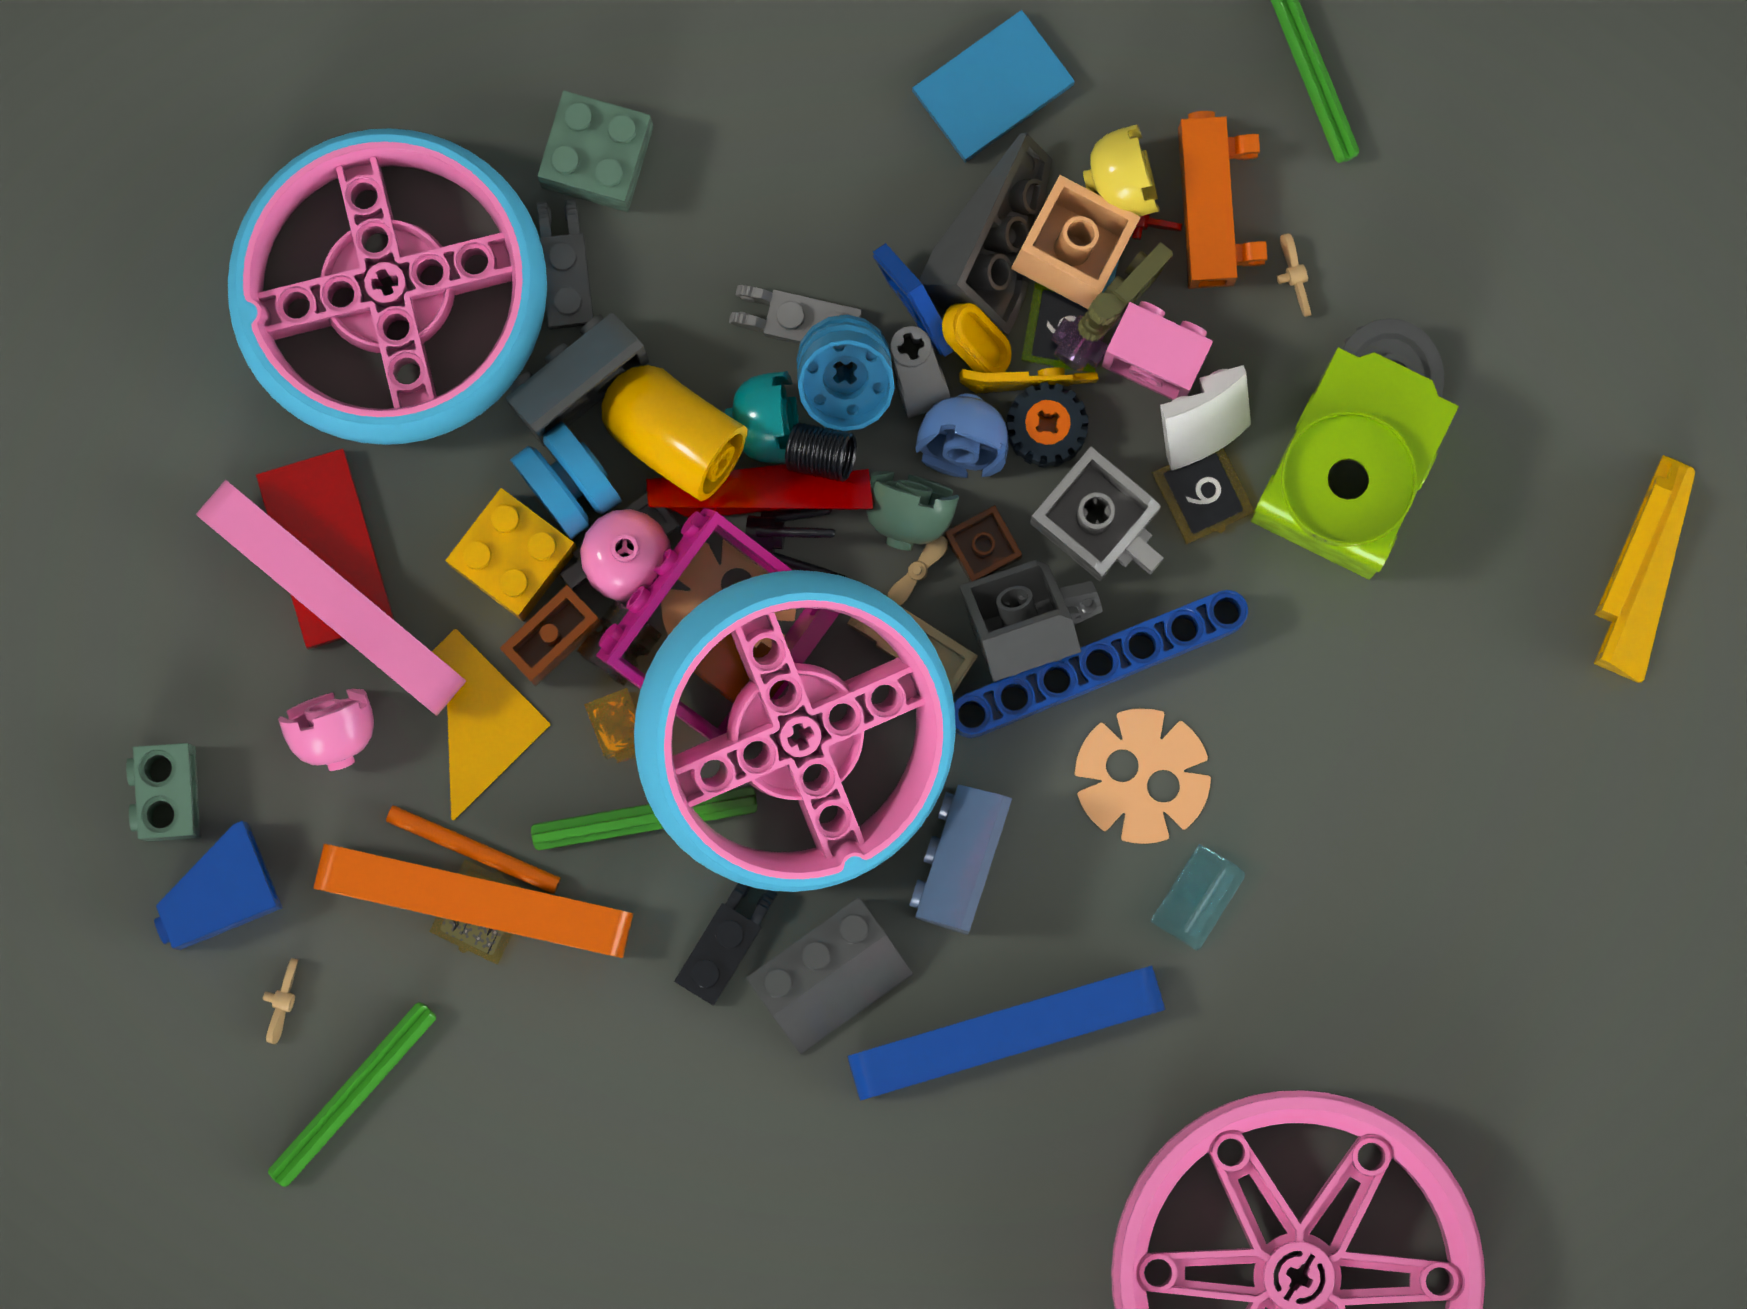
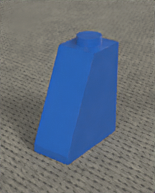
M240 821L233 824L156 905L160 917L155 918L154 923L163 944L170 942L173 949L182 950L282 909L249 823Z

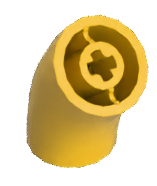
M645 365L627 370L617 376L608 387L602 402V421L609 435L654 471L701 502L709 499L721 487L735 467L744 449L748 429L685 387L663 368Z

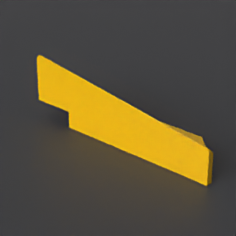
M1662 455L1594 614L1611 622L1594 664L1637 683H1641L1645 679L1695 476V470L1691 466L1665 455Z

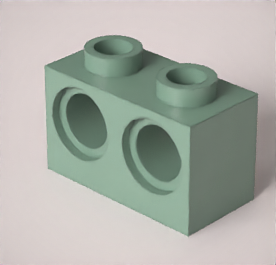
M189 743L133 747V758H128L126 763L129 786H135L136 804H130L129 806L131 831H137L138 839L145 842L201 838L196 747ZM159 758H168L172 766L170 776L165 781L155 782L150 773L152 764ZM169 803L174 810V819L169 826L158 828L154 824L153 813L159 805Z

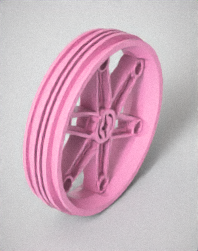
M1296 1090L1251 1095L1217 1107L1181 1129L1154 1155L1130 1192L1118 1223L1111 1266L1112 1296L1115 1309H1149L1146 1291L1249 1302L1246 1309H1265V1307L1267 1309H1346L1345 1305L1446 1301L1445 1309H1483L1485 1269L1480 1234L1465 1194L1448 1166L1421 1137L1394 1117L1360 1101L1325 1092ZM1307 1123L1342 1130L1358 1138L1300 1219L1297 1220L1242 1133L1270 1125ZM1231 1138L1241 1145L1242 1156L1236 1164L1226 1166L1219 1160L1217 1152L1220 1143ZM1367 1143L1375 1144L1381 1152L1380 1163L1371 1170L1364 1169L1358 1161V1152ZM1208 1153L1250 1248L1147 1253L1154 1224L1166 1198L1185 1172ZM1391 1159L1397 1162L1409 1174L1429 1202L1441 1230L1447 1262L1346 1251ZM1247 1174L1250 1175L1287 1232L1275 1237L1267 1244L1238 1182V1179ZM1351 1177L1358 1181L1360 1185L1330 1245H1327L1323 1240L1310 1233ZM1293 1251H1298L1297 1255H1289L1281 1260L1283 1256ZM1162 1259L1169 1266V1278L1161 1285H1151L1145 1279V1267L1152 1260ZM1255 1263L1253 1270L1254 1287L1185 1280V1267ZM1302 1264H1305L1303 1274L1309 1278L1305 1286L1296 1284L1291 1289L1289 1287L1291 1278L1286 1275L1287 1270L1290 1267L1299 1269ZM1318 1264H1319V1267H1320V1270H1321V1281H1320V1271H1319V1269H1318V1267H1317ZM1340 1266L1410 1273L1409 1286L1340 1289L1342 1280ZM1441 1267L1447 1272L1449 1283L1443 1292L1433 1294L1427 1288L1426 1278L1431 1270ZM1273 1273L1275 1274V1282H1276V1284H1277V1289L1275 1288V1285H1274V1275H1273ZM1308 1296H1311L1303 1301L1296 1302L1298 1298H1306Z

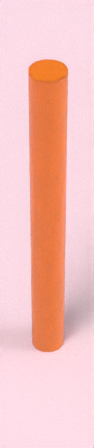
M392 805L386 818L387 823L549 893L555 894L559 886L561 877L395 805Z

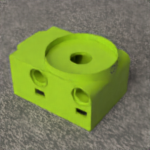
M1338 347L1329 361L1314 393H1312L1295 427V432L1274 475L1272 474L1250 522L1370 580L1384 566L1397 539L1396 534L1413 503L1417 491L1421 489L1438 454L1436 452L1459 406L1439 397L1433 380L1375 352L1357 357ZM1349 459L1357 461L1365 468L1369 482L1367 489L1361 496L1356 499L1347 500L1339 498L1332 492L1328 484V474L1335 463Z

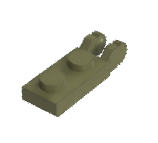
M1161 242L1149 255L1140 251L1125 270V273L1129 276L1124 280L1118 275L1104 293H1100L1093 300L1088 311L1077 325L1079 327L1077 329L1080 332L1079 335L1092 342H1097L1098 339H1101L1123 316L1129 302L1135 303L1156 281L1173 256V251Z

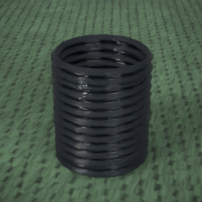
M798 422L793 426L787 440L785 451L786 467L790 472L793 471L844 482L849 478L854 466L857 451L856 437L853 433L824 427L820 428L819 426L816 427L815 425L812 426Z

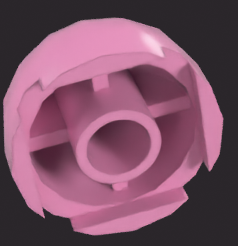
M632 509L611 511L598 518L585 533L580 549L582 569L590 585L604 597L620 602H628L632 594L639 587L644 586L648 589L659 574L653 570L656 566L659 567L663 563L664 552L671 549L670 540L662 525L646 513ZM627 543L632 544L634 550L627 548ZM622 544V548L616 551V548ZM624 553H626V554H628L629 556H627V557H622L621 555H623Z
M348 689L346 691L349 698L341 700L334 699L335 697L332 692L307 700L287 710L289 719L280 716L278 721L291 751L301 761L317 766L327 765L329 771L340 770L355 763L353 756L364 750L372 737L374 728L372 708L364 689Z

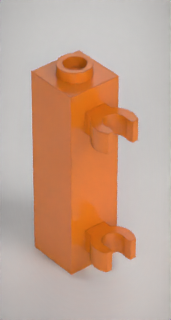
M1213 111L1192 112L1188 114V119H1181L1178 127L1189 289L1234 286L1237 280V266L1265 265L1267 260L1266 241L1235 244L1229 160L1257 159L1258 153H1260L1259 134L1228 137L1227 116L1215 117V112Z

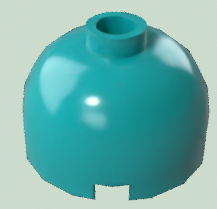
M788 371L766 373L751 377L742 383L736 391L733 399V408L725 409L726 415L748 429L743 452L749 458L759 462H785V451L789 434L793 426L799 422L796 396L787 397L784 386L793 384Z

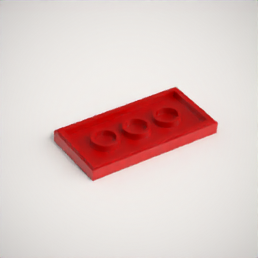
M342 448L256 474L267 515L395 621L345 450ZM291 595L305 646L308 650L344 639Z

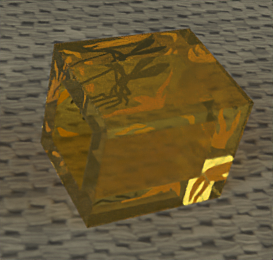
M625 688L584 704L604 757L606 759L615 757L617 763L636 757L634 743L636 707L629 690Z

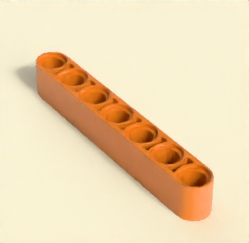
M323 844L313 889L618 958L624 957L634 914L329 844Z

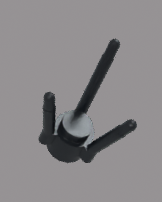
M797 509L782 512L762 511L761 516L748 515L745 534L789 568L847 577L832 570L775 552V549L783 550L785 537H834L836 534L834 529L785 527L784 522L829 515L832 509Z

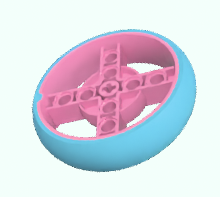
M392 128L368 129L329 139L306 150L280 169L261 189L245 214L234 240L228 273V304L238 346L256 379L270 396L292 415L322 432L355 442L382 445L407 444L446 434L475 419L497 402L517 379L534 349L543 322L547 296L546 264L537 229L527 208L509 183L484 160L451 141L418 131ZM381 167L415 168L442 176L456 183L479 201L495 222L500 233L443 247L437 239L424 229L405 221L394 220ZM338 178L351 230L344 234L330 250L322 267L320 277L263 291L268 258L282 226L305 199L319 188ZM365 190L375 191L378 198L372 207L360 209L355 206L356 197L360 192ZM377 233L387 235L388 243L382 251L372 253L366 250V242L370 236ZM474 255H482L488 259L486 269L479 274L467 273L464 268L466 261ZM429 266H438L443 269V277L435 285H425L420 282L422 272ZM390 277L393 283H398V286H392L394 292L385 296L381 289H376V287L383 286L381 279ZM512 281V298L508 317L494 348L473 374L458 386L437 397L424 342L434 336L445 323L453 306L455 295ZM341 288L353 289L354 298L348 306L338 308L332 305V297L337 290ZM294 300H308L310 308L305 316L296 319L288 316L289 305ZM397 320L408 322L410 329L403 339L391 340L387 337V329L392 322ZM332 326L342 338L352 345L369 352L381 353L394 408L376 409L350 405L320 392L296 373L280 352L275 340ZM406 364H415L420 367L419 378L411 384H402L397 380L399 370Z
M803 570L772 572L737 582L715 593L685 616L667 636L657 651L640 690L634 726L635 756L646 798L656 818L675 843L695 861L714 873L753 888L783 892L817 890L849 881L874 869L893 856L919 830L933 810L950 770L956 733L955 707L950 683L935 647L912 616L895 601L866 584L840 575ZM813 608L848 615L861 621L878 633L899 657L843 681L840 677L822 667L794 663L774 612L788 609ZM731 633L750 681L743 687L732 705L727 733L673 756V723L681 694L701 660L716 644ZM770 638L772 640V647L769 653L764 657H753L755 644L761 639ZM778 681H788L789 687L786 694L780 699H770L771 687ZM881 685H889V695L886 700L878 704H872L871 698L874 690ZM837 704H847V713L844 718L838 722H829V714L832 708ZM916 708L915 738L906 769L889 798L868 820L858 826L841 782L851 773L859 759L864 741V731ZM795 724H799L802 727L799 730L800 738L797 740H793L790 737L793 735L792 727ZM754 741H761L763 747L759 756L750 760L744 759L743 754L747 745ZM711 760H720V769L716 775L711 778H701V769L705 763ZM813 764H821L822 769L818 778L812 782H803L805 770ZM748 782L751 786L769 796L787 800H798L816 847L795 852H769L749 848L726 839L717 833L695 812L693 806ZM832 805L838 807L837 815L832 821L820 823L819 818L823 809Z

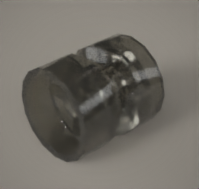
M614 600L600 619L603 627L602 630L591 631L578 648L577 653L594 666L600 667L609 674L611 679L624 687L629 680L596 657V654L601 649L599 641L605 631L615 623L618 625L629 611L626 606ZM646 622L621 657L638 669L637 656H647L662 637V634Z

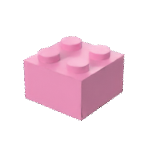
M1141 301L1138 306L1129 302L1105 352L1101 367L1171 400L1180 396H1188L1213 343L1212 340L1205 337L1207 331L1188 321H1182L1181 325H1178L1164 318L1165 311L1151 303Z

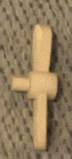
M1290 233L1280 236V243L1289 268H1286L1285 274L1277 275L1278 284L1288 282L1290 286H1294L1304 317L1311 316L1303 283L1308 282L1306 268L1304 264L1299 265L1292 235Z
M944 536L926 544L918 561L910 564L908 573L896 582L888 592V597L899 606L908 600L917 582L927 576L928 568L940 560L946 553L948 540Z
M290 959L281 990H277L275 994L270 992L264 993L263 1000L271 1002L272 1007L275 1008L266 1035V1042L276 1044L279 1041L283 1030L285 1014L293 1008L295 995L290 993L299 959Z

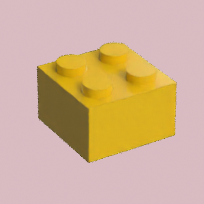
M500 488L445 561L457 573L521 621H524L573 557L572 553L577 549V546L572 540L504 489Z

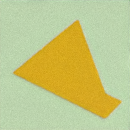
M454 629L432 651L466 680L465 684L447 704L452 820H455L550 726V723L457 629Z

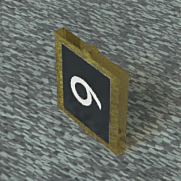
M1224 448L1188 466L1172 471L1170 465H1167L1152 472L1186 545L1215 531L1223 533L1226 529L1225 526L1255 512Z

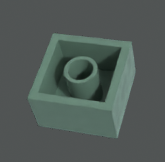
M563 90L537 175L541 188L628 212L653 131L651 115Z

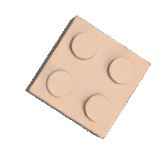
M1059 175L1011 269L1089 309L1093 300L1102 293L1141 217L1109 204L1102 196Z

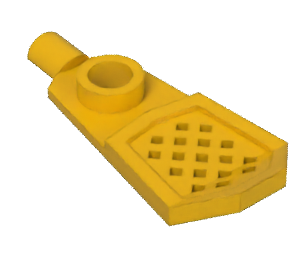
M1059 367L1038 370V376H1029V372L981 373L962 369L959 373L960 383L976 394L1025 390L1032 385L1034 387L1044 382H1048L1050 385L1058 383L1070 386L1073 384L1096 383L1098 380L1097 372L1065 375V369Z

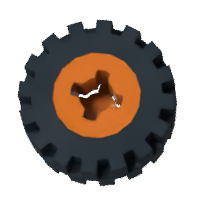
M1048 382L1040 383V385L1034 387L1032 385L1014 399L1009 409L1006 422L1008 441L1011 443L1013 451L1017 456L1020 455L1030 465L1033 463L1042 468L1060 466L1062 463L1074 458L1086 440L1089 423L1085 410L1086 407L1082 400L1080 401L1077 398V394L1071 389L1069 391L1063 388L1064 385L1058 383L1050 385Z

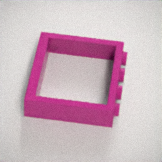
M703 508L701 513L698 511L693 513L681 529V534L684 536L673 550L668 549L664 552L663 563L659 567L656 566L653 570L659 575L648 589L644 586L639 587L628 600L626 608L629 611L618 625L616 623L611 625L605 631L599 641L601 649L596 654V657L641 689L646 675L621 656L712 532H715L767 573L791 571L792 569L718 512ZM805 608L784 636L794 663L803 664L838 617L839 612ZM784 681L772 699L776 700L787 687L788 681ZM679 700L675 716L706 739L711 740L727 733L730 712L720 726L716 728Z

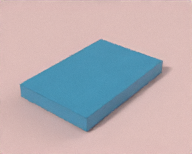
M1021 10L912 87V92L966 163L1074 86L1075 81Z

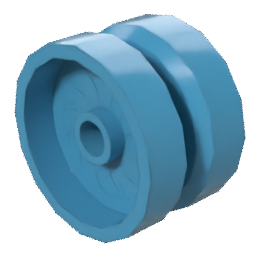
M560 421L543 434V443L555 459L554 463L549 465L541 453L531 446L524 448L511 458L510 461L557 524L572 540L589 527V517L577 499L583 496L592 509L602 515L608 513L620 504L622 500L606 478L608 476L607 472L584 442L580 443L568 427Z

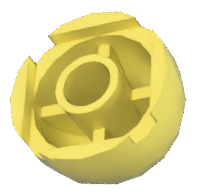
M1138 124L1118 129L1101 138L1095 144L1090 154L1091 169L1083 171L1086 189L1102 196L1109 204L1122 210L1130 211L1138 216H1144L1159 212L1160 210L1155 202L1158 196L1146 150L1141 151L1139 139L1142 138Z

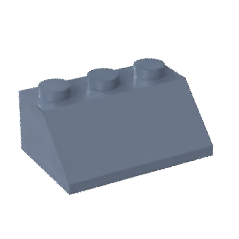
M959 784L955 795L946 792L938 815L939 819L946 821L941 838L931 837L924 858V862L932 864L927 882L917 880L909 905L918 908L915 916L916 919L968 935L1012 798Z

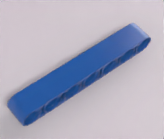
M1219 591L1080 648V653L1021 672L1015 676H1009L958 698L954 703L956 733L966 738L980 737L1227 637L1238 631L1247 619V602L1236 591ZM1225 601L1233 604L1238 612L1237 621L1233 624H1222L1214 615V606L1217 603ZM1182 618L1191 621L1196 630L1195 638L1186 642L1176 639L1171 630L1172 622ZM1135 636L1147 637L1153 644V654L1145 659L1136 658L1129 650L1130 639ZM1093 653H1103L1111 661V671L1104 676L1093 675L1087 669L1086 659ZM1051 670L1064 672L1069 679L1068 689L1062 693L1050 692L1044 685L1043 679L1045 674ZM1010 687H1017L1023 690L1027 698L1026 705L1016 711L1004 707L1001 701V694L1004 690ZM968 704L979 706L985 716L983 723L975 728L964 726L958 717V712L963 706Z
M1152 965L847 1056L861 1101L1164 1011L1166 1008Z

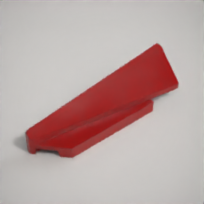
M786 464L732 470L721 487L709 499L702 502L664 477L646 479L649 507L670 508L687 518L697 511L701 513L703 508L716 511L721 516L780 509H873L869 469L853 470L849 478L844 482L793 471L790 472Z

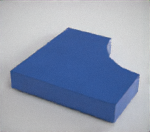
M886 243L873 251V258L888 285L906 307L917 326L927 333L933 348L944 357L952 353L954 350L948 345L943 336V320L923 284Z

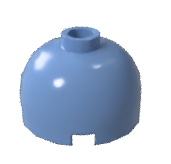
M965 393L944 399L931 407L920 425L915 449L916 453L919 451L923 453L921 461L926 466L940 473L967 478L968 472L966 469L982 470L981 477H988L1001 471L1006 464L1008 431L1003 416L993 406L983 401L977 395Z

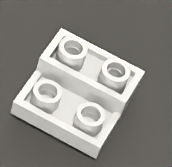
M1244 365L1231 369H1219L1210 375L1200 377L1201 393L1193 396H1180L1171 402L1160 405L1166 457L1172 471L1188 466L1219 451L1240 436L1251 425L1247 376Z

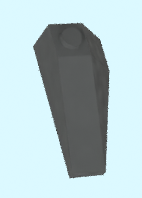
M1027 133L1019 134L936 244L919 279L929 297L943 310L946 311L951 305L958 303L975 304L1007 336L1024 303L1029 282L1023 280L1022 274L1012 270L1011 267L1033 226L1035 215L1040 213L1044 205L1052 158Z

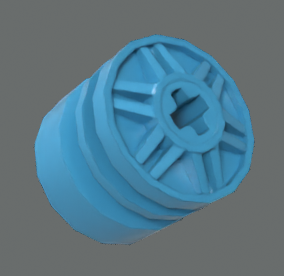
M851 315L828 317L813 325L802 338L796 357L800 401L809 416L824 427L840 431L863 429L879 420L890 406L895 389L890 346L881 330L866 319ZM841 361L843 364L847 365L850 362H852L853 367L851 369H848L846 366L843 365L837 369L836 363Z

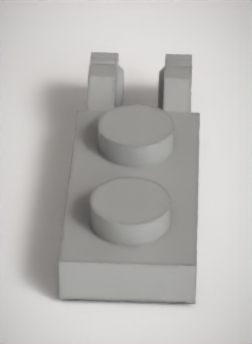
M738 285L736 297L747 302L769 305V311L766 320L745 312H732L729 323L737 327L762 332L764 337L800 345L802 338L813 325L832 316L851 315L861 318L862 310L783 291L773 290L772 293L757 287Z

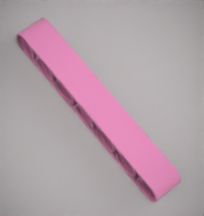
M227 480L220 485L196 513L201 520L436 716L465 684L466 680Z

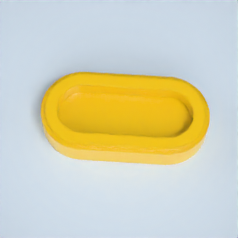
M958 303L951 305L946 310L942 321V332L948 345L973 371L981 373L1006 372L1012 356L1008 338L975 304Z

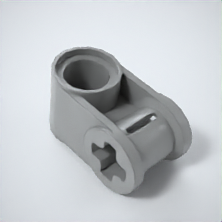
M907 326L898 330L892 337L890 344L891 361L896 373V382L908 418L927 413L934 404L950 398V394L927 333L915 326ZM910 338L913 345H922V348L918 350L917 359L910 360L907 353L900 354L898 350L903 348L904 339Z

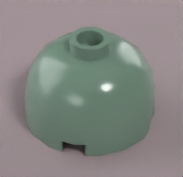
M875 471L870 474L873 509H866V513L873 528L880 534L887 536V545L896 549L911 551L914 544H928L940 538L950 527L959 500L958 495L952 496L953 490L951 488L914 475H908L907 480L893 481L895 472Z

